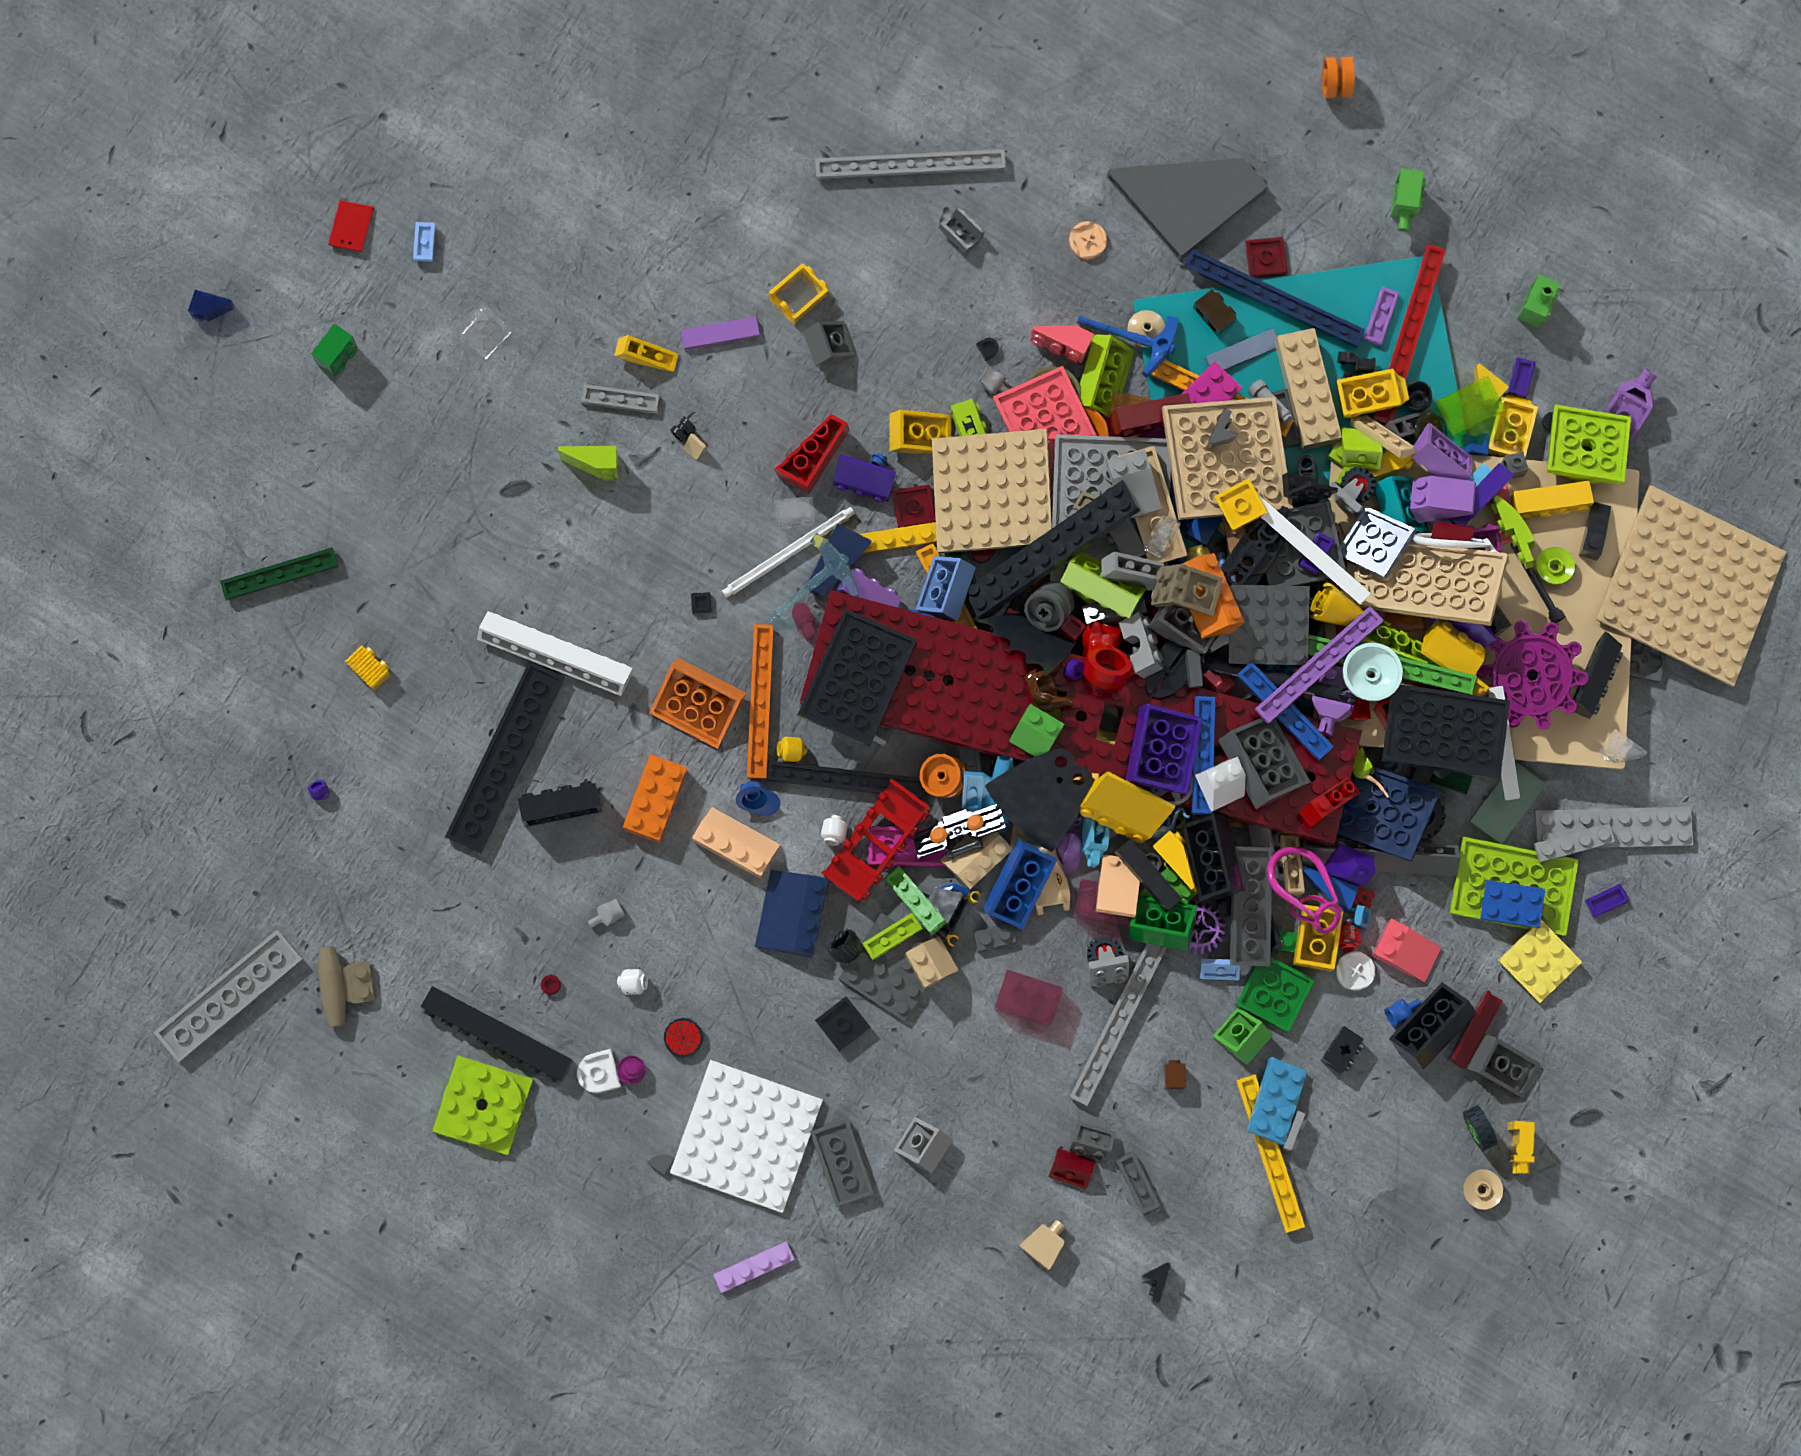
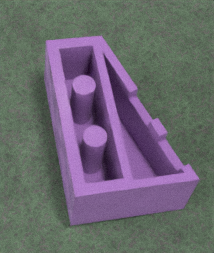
M857 568L845 571L832 589L833 591L898 607L902 599L897 596L898 593L890 588L885 589L881 586V582L873 578L870 580L865 577L863 571Z

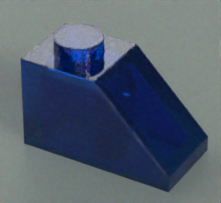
M195 289L188 312L192 319L196 321H211L233 310L235 305L230 299Z

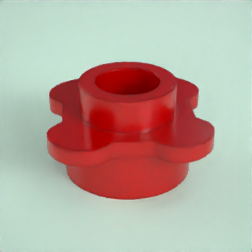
M1359 887L1353 904L1365 906L1369 909L1372 906L1371 901L1375 897V893Z

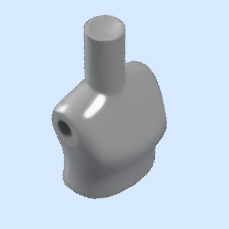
M991 366L978 379V382L991 394L1009 390L1004 385L1006 377L996 372Z
M615 898L608 903L600 905L597 908L598 916L587 922L591 928L600 923L609 927L620 918L625 917V914Z

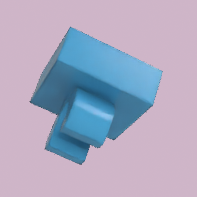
M1357 905L1356 909L1351 908L1349 911L1355 913V918H1348L1347 921L1353 922L1360 929L1368 930L1372 911L1360 905Z

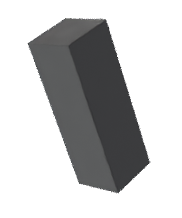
M1186 650L1188 688L1202 687L1200 652Z

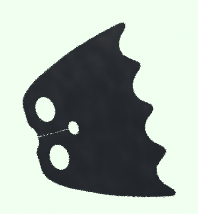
M1025 613L1007 614L978 620L979 623L990 624L994 627L993 636L1007 638L1010 641V650L1024 652L1027 656L1026 663L1041 665L1044 669V676L1052 672L1068 656L1077 640L1073 642L1069 638L1061 637L1059 635V628L1055 631H1050V634H1046L1044 631L1034 627L1027 619Z

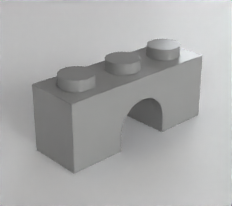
M1138 612L1130 618L1120 621L1119 625L1123 638L1131 644L1140 642L1139 650L1129 657L1134 673L1142 678H1146L1164 669L1162 664L1163 657L1156 646L1158 643L1157 638L1149 627L1151 620L1149 617Z

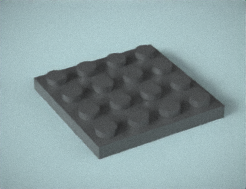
M1330 500L1289 509L1292 513L1287 520L1312 542L1318 532L1335 540L1328 556L1346 571ZM1271 528L1265 530L1269 536L1275 534V531ZM1286 541L1284 546L1280 548L1276 559L1265 573L1269 586H1301L1330 580L1331 578L1322 570H1319L1316 576L1299 567L1304 555L1289 541ZM1275 543L1272 548H1267V552L1274 553L1277 544Z
M1230 585V590L1245 622L1235 632L1229 634L1228 663L1249 664L1252 661L1254 664L1305 665L1308 662L1310 586Z
M881 913L862 943L896 922ZM913 935L875 960L871 959L861 943L862 948L859 957L848 963L838 979L905 1022L925 992L905 957V953L926 941L917 935Z

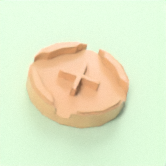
M1090 221L1081 222L1076 225L1069 237V245L1073 253L1079 258L1087 260L1100 256L1105 250L1107 243L1104 229Z

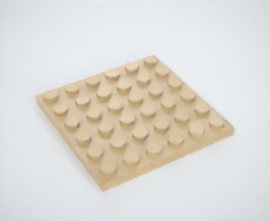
M1275 397L1162 407L1178 520L1224 516L1214 496L1248 478L1257 494L1275 510L1279 511L1282 505L1293 509L1292 499L1284 497L1282 475L1287 473ZM1225 408L1232 411L1229 417L1232 421L1228 430L1238 434L1237 438L1232 442L1214 448H1206L1221 412Z
M1047 429L932 439L938 553L1024 547L1052 529Z

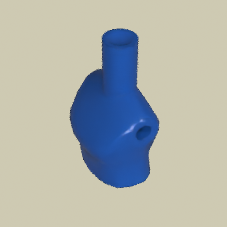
M1401 999L1392 1006L1385 1008V1015L1390 1024L1395 1027L1405 1022L1411 1016L1412 1011L1417 1009L1422 1003L1417 999L1408 1004L1404 999Z

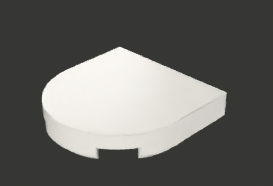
M612 1049L589 1054L580 1062L577 1069V1079L585 1090L591 1093H603L621 1088Z

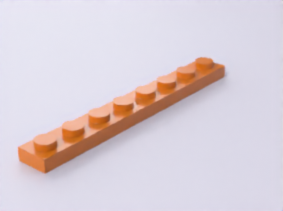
M754 624L747 779H767L773 625Z

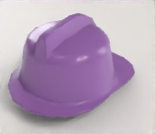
M1071 829L1067 831L1056 847L1057 857L1065 875L1076 870L1083 854L1081 853L1082 835Z

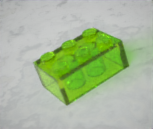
M1488 375L1435 401L1453 438L1505 412V408Z

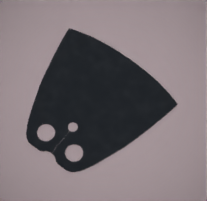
M1066 749L1051 750L1031 758L985 785L989 795L996 805L1000 806L1005 816L1026 836L1051 852L1058 846L1082 808L1080 805L1087 796L1092 784V774L1085 767L1078 766L1074 761V756ZM1058 756L1066 757L1067 765L1064 768H1059L1055 765V759ZM1074 774H1083L1085 782L1082 785L1074 784L1072 781ZM1058 777L1063 779L1061 784L1056 782Z

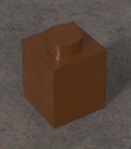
M1168 1060V1064L1164 1065V1089L1186 1088L1185 1063L1180 1064V1060Z

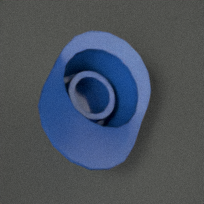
M754 781L741 784L740 791L735 798L739 808L760 816H770L776 813L781 805L777 794L765 789L762 784Z

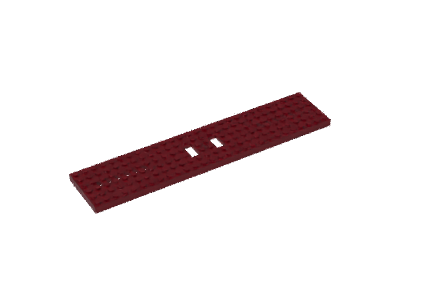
M830 590L800 698V704L804 701L843 611L847 609L917 639L906 667H914L916 673L913 676H908L903 671L880 723L881 726L997 757L1000 755L1012 757L1013 761L1020 763L1034 758V756L1010 743L1009 740L1029 705L1032 704L1034 706V700L1031 697L1025 676L1030 671L1042 667L1041 665L1026 663L1027 656L1024 652L1010 650V641L1004 637L993 636L992 632ZM1069 653L1060 663V669L1052 674L1051 677L1056 690L1067 694L1066 697L1073 701V706L1063 707L1060 722L1064 723V726L1049 751L1066 749L1074 756L1075 763L1078 766L1085 767L1090 773H1099L1102 776L1106 772H1110L1125 780L1139 708L1148 703L1194 716L1195 696L1215 697L1214 747L1220 751V755L1214 757V766L1229 760L1218 740L1230 731L1260 719L1261 717L1255 711V708L1260 704L1199 687L1188 688L1187 684H1184L1178 691L1167 697L1155 698L1153 696L1165 681V678H1162L1152 693L1149 694L1146 688V678H1142L1135 673L1126 680L1125 685L1118 689H1102L1089 682L1084 674L1079 680H1073L1064 675V668L1070 661L1079 660L1084 663L1085 657ZM1099 664L1105 669L1117 671L1109 665ZM925 672H933L935 678L932 681L925 680L923 676ZM949 676L953 678L954 683L951 686L944 685L942 681L944 677ZM1105 704L1124 709L1115 744L1096 740ZM1084 712L1087 719L1083 722L1078 721L1076 713ZM1305 716L1318 730L1321 720ZM1275 718L1305 773H1313L1315 781L1258 809L1254 807L1245 790L1244 797L1212 811V814H1226L1230 819L1333 846L1344 805L1311 828L1299 811L1345 778L1349 777L1351 779L1362 731L1338 724L1334 726L1333 736L1326 735L1325 730V734L1322 735L1334 747L1318 761ZM1058 756L1055 759V765L1059 768H1064L1067 765L1066 757ZM1142 788V789H1144V790H1146V791L1152 793V792H1151V789ZM1166 792L1160 796L1166 801H1175L1171 792ZM1180 794L1181 799L1186 796V794ZM1192 794L1185 802L1179 805L1192 808Z

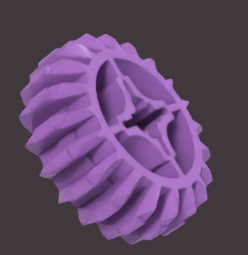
M1194 902L1193 905L1197 906L1198 913L1195 927L1200 922L1204 930L1198 935V932L1194 929V942L1191 941L1189 950L1193 948L1192 953L1196 955L1199 949L1200 954L1204 955V948H1206L1208 953L1212 952L1211 946L1215 949L1218 948V944L1215 941L1220 943L1223 941L1218 935H1225V931L1220 930V928L1226 925L1225 923H1219L1223 916H1215L1219 912L1218 909L1212 913L1210 911L1213 907L1212 905L1205 909V902H1202L1200 908H1198V903ZM1204 915L1212 920L1214 928L1205 923ZM1214 934L1209 942L1199 944L1202 935Z

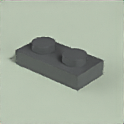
M1012 924L973 932L978 952L1016 943Z

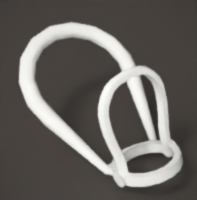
M1432 533L1414 534L1412 538L1413 542L1427 546L1444 548L1485 547V551L1498 552L1487 538L1483 540L1473 538V542L1431 538Z

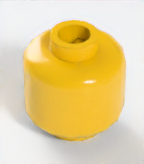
M783 737L777 744V755L780 756L782 761L800 762L802 757L806 756L807 746L803 744L800 737Z

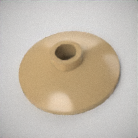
M1144 310L1137 312L1131 317L1127 331L1155 339L1165 328V323L1157 313ZM1148 324L1151 328L1146 330L1144 325ZM1135 343L1136 345H1138V346H1140V347L1150 348V347H1147V346H1144V345Z
M1482 1169L1468 1175L1463 1185V1193L1471 1206L1486 1210L1500 1202L1503 1195V1185L1495 1173ZM1480 1186H1483L1485 1188V1192L1483 1194H1481L1478 1190Z

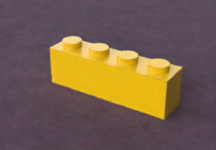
M1590 481L1513 491L1510 496L1512 507L1520 514L1523 520H1528L1532 516L1538 515L1540 518H1544L1552 513L1565 515L1573 510L1585 512L1594 503Z

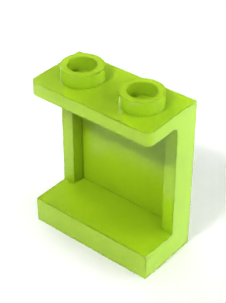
M1341 428L1342 438L1340 441L1343 452L1341 466L1380 469L1383 455L1382 446L1357 429Z

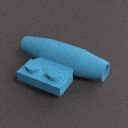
M1002 755L997 757L992 778L982 772H964L962 810L978 811L996 804L989 795L985 785L1014 768L1012 757ZM1003 812L1006 829L1000 830L998 833L1006 832L1010 822Z

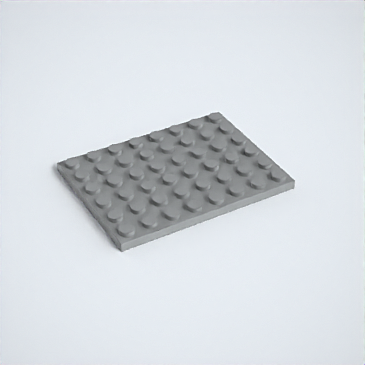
M1055 434L1052 528L1077 512L1073 506L1082 491L1100 496L1113 487L1107 469V460L1155 446L1170 496L1171 467L1166 439ZM1135 518L1128 519L1127 521H1130L1132 523L1138 537L1140 538ZM1106 534L1081 552L1102 562L1104 557L1117 551L1114 546L1109 545L1106 539L1108 534ZM1072 558L1050 573V581L1064 585L1060 580ZM1155 587L1147 588L1146 591H1153Z

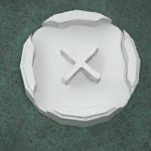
M1349 952L1339 959L1336 966V976L1344 988L1351 991H1360L1372 983L1375 977V965L1372 959L1364 953Z

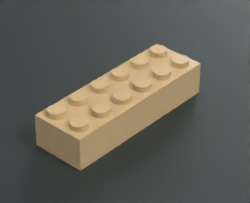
M1315 328L1277 336L1275 347L1285 387L1288 390L1301 443V451L1332 445L1338 442V440L1340 441L1342 435Z

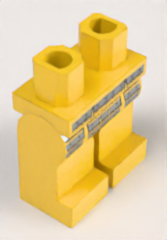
M1508 1122V1130L1513 1131V1144L1509 1150L1511 1156H1508V1162H1512V1173H1529V1163H1534V1156L1531 1155L1534 1150L1535 1122Z

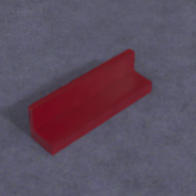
M1489 989L1484 991L1475 1008L1477 1013L1466 1024L1447 1059L1463 1069L1467 1068L1483 1035L1486 1033L1503 1001L1492 995V991Z

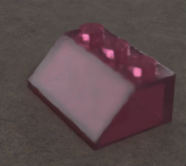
M1080 878L1073 917L1130 929L1132 917L1096 912L1098 882Z

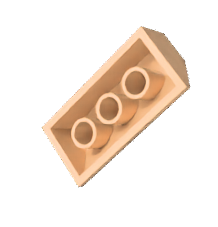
M713 807L704 817L692 837L693 842L762 879L780 847V844Z

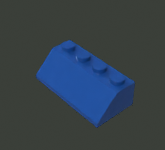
M1018 838L983 909L989 915L1023 929L1058 859Z

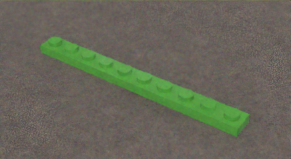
M1308 634V656L1314 657L1331 640ZM1349 653L1337 663L1344 664ZM1398 656L1402 665V679L1472 695L1476 675Z

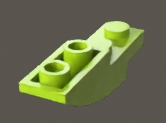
M1495 495L1490 506L1493 514H1497L1499 518L1497 525H1500V532L1503 531L1505 537L1511 535L1513 546H1517L1519 550L1517 556L1520 564L1523 563L1525 569L1533 567L1534 560L1530 548L1534 547L1535 540L1530 529L1520 514L1509 503Z

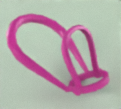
M1286 847L1278 850L1270 858L1267 866V877L1271 887L1279 896L1292 904L1290 906L1292 916L1311 923L1317 931L1323 934L1332 932L1340 922L1342 908L1338 906V898L1322 860L1312 851L1302 847ZM1289 854L1307 857L1316 865L1334 901L1328 902L1317 895H1307L1298 900L1279 885L1275 878L1277 862ZM1308 900H1316L1323 904L1316 913H1313L1302 903ZM1297 907L1314 919L1300 915L1294 909ZM1329 908L1335 912L1334 921L1329 927L1321 929L1320 917L1323 911Z

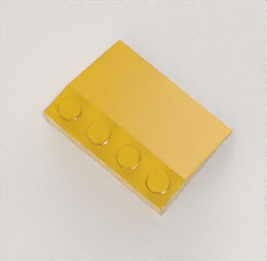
M1106 772L1092 782L1087 796L1080 805L1082 808L1079 813L1084 817L1097 821L1102 826L1113 829L1118 834L1131 838L1134 842L1143 843L1153 836L1175 809V805L1110 772Z

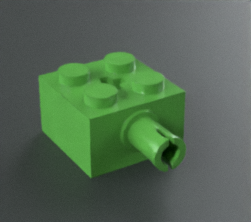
M1401 168L1395 180L1390 216L1400 217L1398 231L1400 232L1410 231L1411 219L1413 220L1415 214H1418L1420 208H1422L1423 196L1421 194L1426 184V179L1423 178V171Z
M1538 274L1529 289L1517 319L1539 327L1542 322L1545 323L1553 310L1554 301L1557 300L1560 290L1557 289L1560 283Z

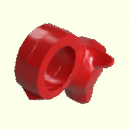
M1094 622L1093 625L1087 626L1082 635L1083 657H1085L1084 676L1093 685L1102 689H1118L1125 685L1126 680L1134 674L1131 660L1125 653L1119 650V646L1125 642L1119 624L1112 626ZM1099 664L1109 665L1117 671L1105 669Z

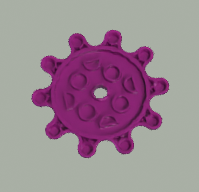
M1520 620L1515 623V637L1512 641L1505 642L1497 637L1489 645V648L1494 651L1496 659L1490 665H1481L1477 675L1481 679L1490 680L1493 687L1503 686L1505 700H1510L1508 714L1510 727L1516 728L1524 717L1532 716L1536 721L1537 727L1541 730H1546L1551 725L1550 714L1554 709H1562L1567 714L1574 713L1577 709L1576 702L1570 697V690L1573 686L1585 685L1589 679L1585 671L1575 670L1572 665L1573 659L1581 653L1582 647L1576 641L1570 642L1567 645L1559 644L1557 641L1559 627L1554 622L1547 623L1541 633L1533 634L1529 629L1528 623ZM1531 670L1538 672V677L1535 681H1531L1528 677Z

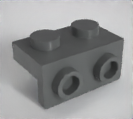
M960 207L956 208L954 213L940 223L938 227L964 254L975 247L985 234V231Z

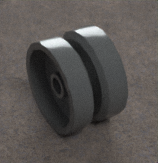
M1054 581L1044 582L1038 586L1025 603V614L1029 622L1039 630L1046 632L1055 631L1061 627L1074 610L1072 593L1067 587Z

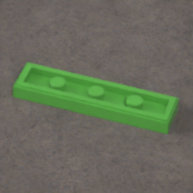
M900 866L885 878L930 934H935L947 923Z

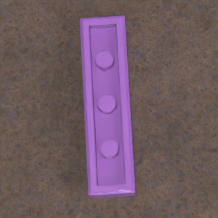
M756 316L681 330L684 350L760 336Z

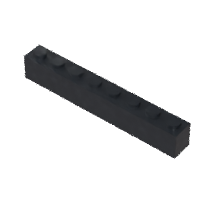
M434 986L430 988L421 1005L425 1015L433 1019L435 1016L441 1018V1023L450 1028L452 1025L460 1028L458 1032L467 1037L470 1034L477 1037L476 1041L486 1046L487 1043L493 1045L494 1051L502 1055L505 1052L512 1055L511 1060L522 1064V1062L529 1064L528 1069L538 1074L540 1071L546 1073V1078L555 1083L557 1080L561 1082L564 1080L573 1063L571 1058Z

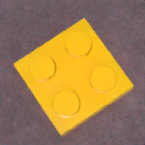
M1249 478L1214 496L1232 531L1267 514V510Z

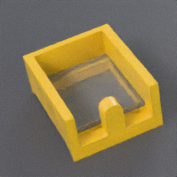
M802 263L769 291L768 299L794 326L825 297H828V286L823 280H818L811 267H806Z

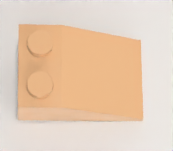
M1103 854L1099 871L1096 912L1135 917L1140 881L1117 856Z

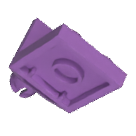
M1647 368L1643 369L1642 374L1637 380L1632 379L1622 382L1605 410V413L1631 417L1630 443L1654 405L1652 388L1650 387L1657 374L1651 372L1648 379H1646L1650 371Z
M1333 666L1320 678L1319 682L1339 687L1346 686L1343 678V667ZM1340 695V699L1343 702L1348 703L1353 700L1351 697ZM1316 696L1312 697L1313 705L1321 718L1318 731L1321 734H1325L1326 730V735L1333 736L1335 723L1351 716L1354 705L1351 706L1350 704Z

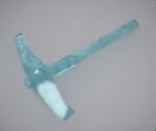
M816 533L810 542L820 551L826 567L791 598L789 597L778 609L773 611L766 618V621L772 624L831 575L837 577L846 586L852 597H858L859 592L847 563L849 560L848 556L844 553L840 554L830 542Z

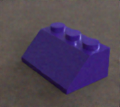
M840 454L833 485L841 491H854V494L860 497H865V495L872 497L874 501L879 503L888 502L895 483L896 472Z

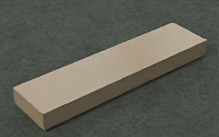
M1363 415L1351 419V426L1399 458L1415 454L1416 448L1369 416Z

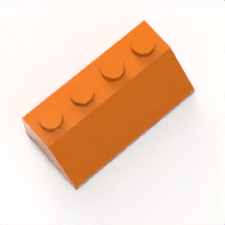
M1215 554L1200 555L1183 563L1184 565L1223 578L1214 616H1207L1190 610L1201 637L1208 638L1235 632L1245 621ZM1200 586L1196 588V593L1199 597L1203 594Z

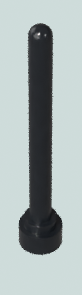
M1511 542L1510 546L1514 551L1515 555L1517 556L1519 550L1517 546L1514 547ZM1522 563L1521 565L1549 610V620L1554 623L1563 620L1566 617L1564 612L1555 607L1533 568L1525 569Z

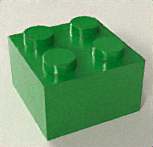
M334 323L312 351L311 355L319 367L335 377L337 373L340 374L344 370L347 360L355 356L357 344L352 335Z

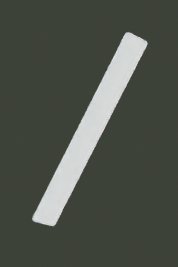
M1503 686L1489 688L1490 698L1505 700ZM1509 721L1507 722L1501 771L1505 800L1520 798Z

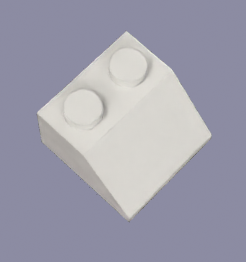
M1238 757L1222 762L1195 775L1211 811L1245 795L1246 774Z

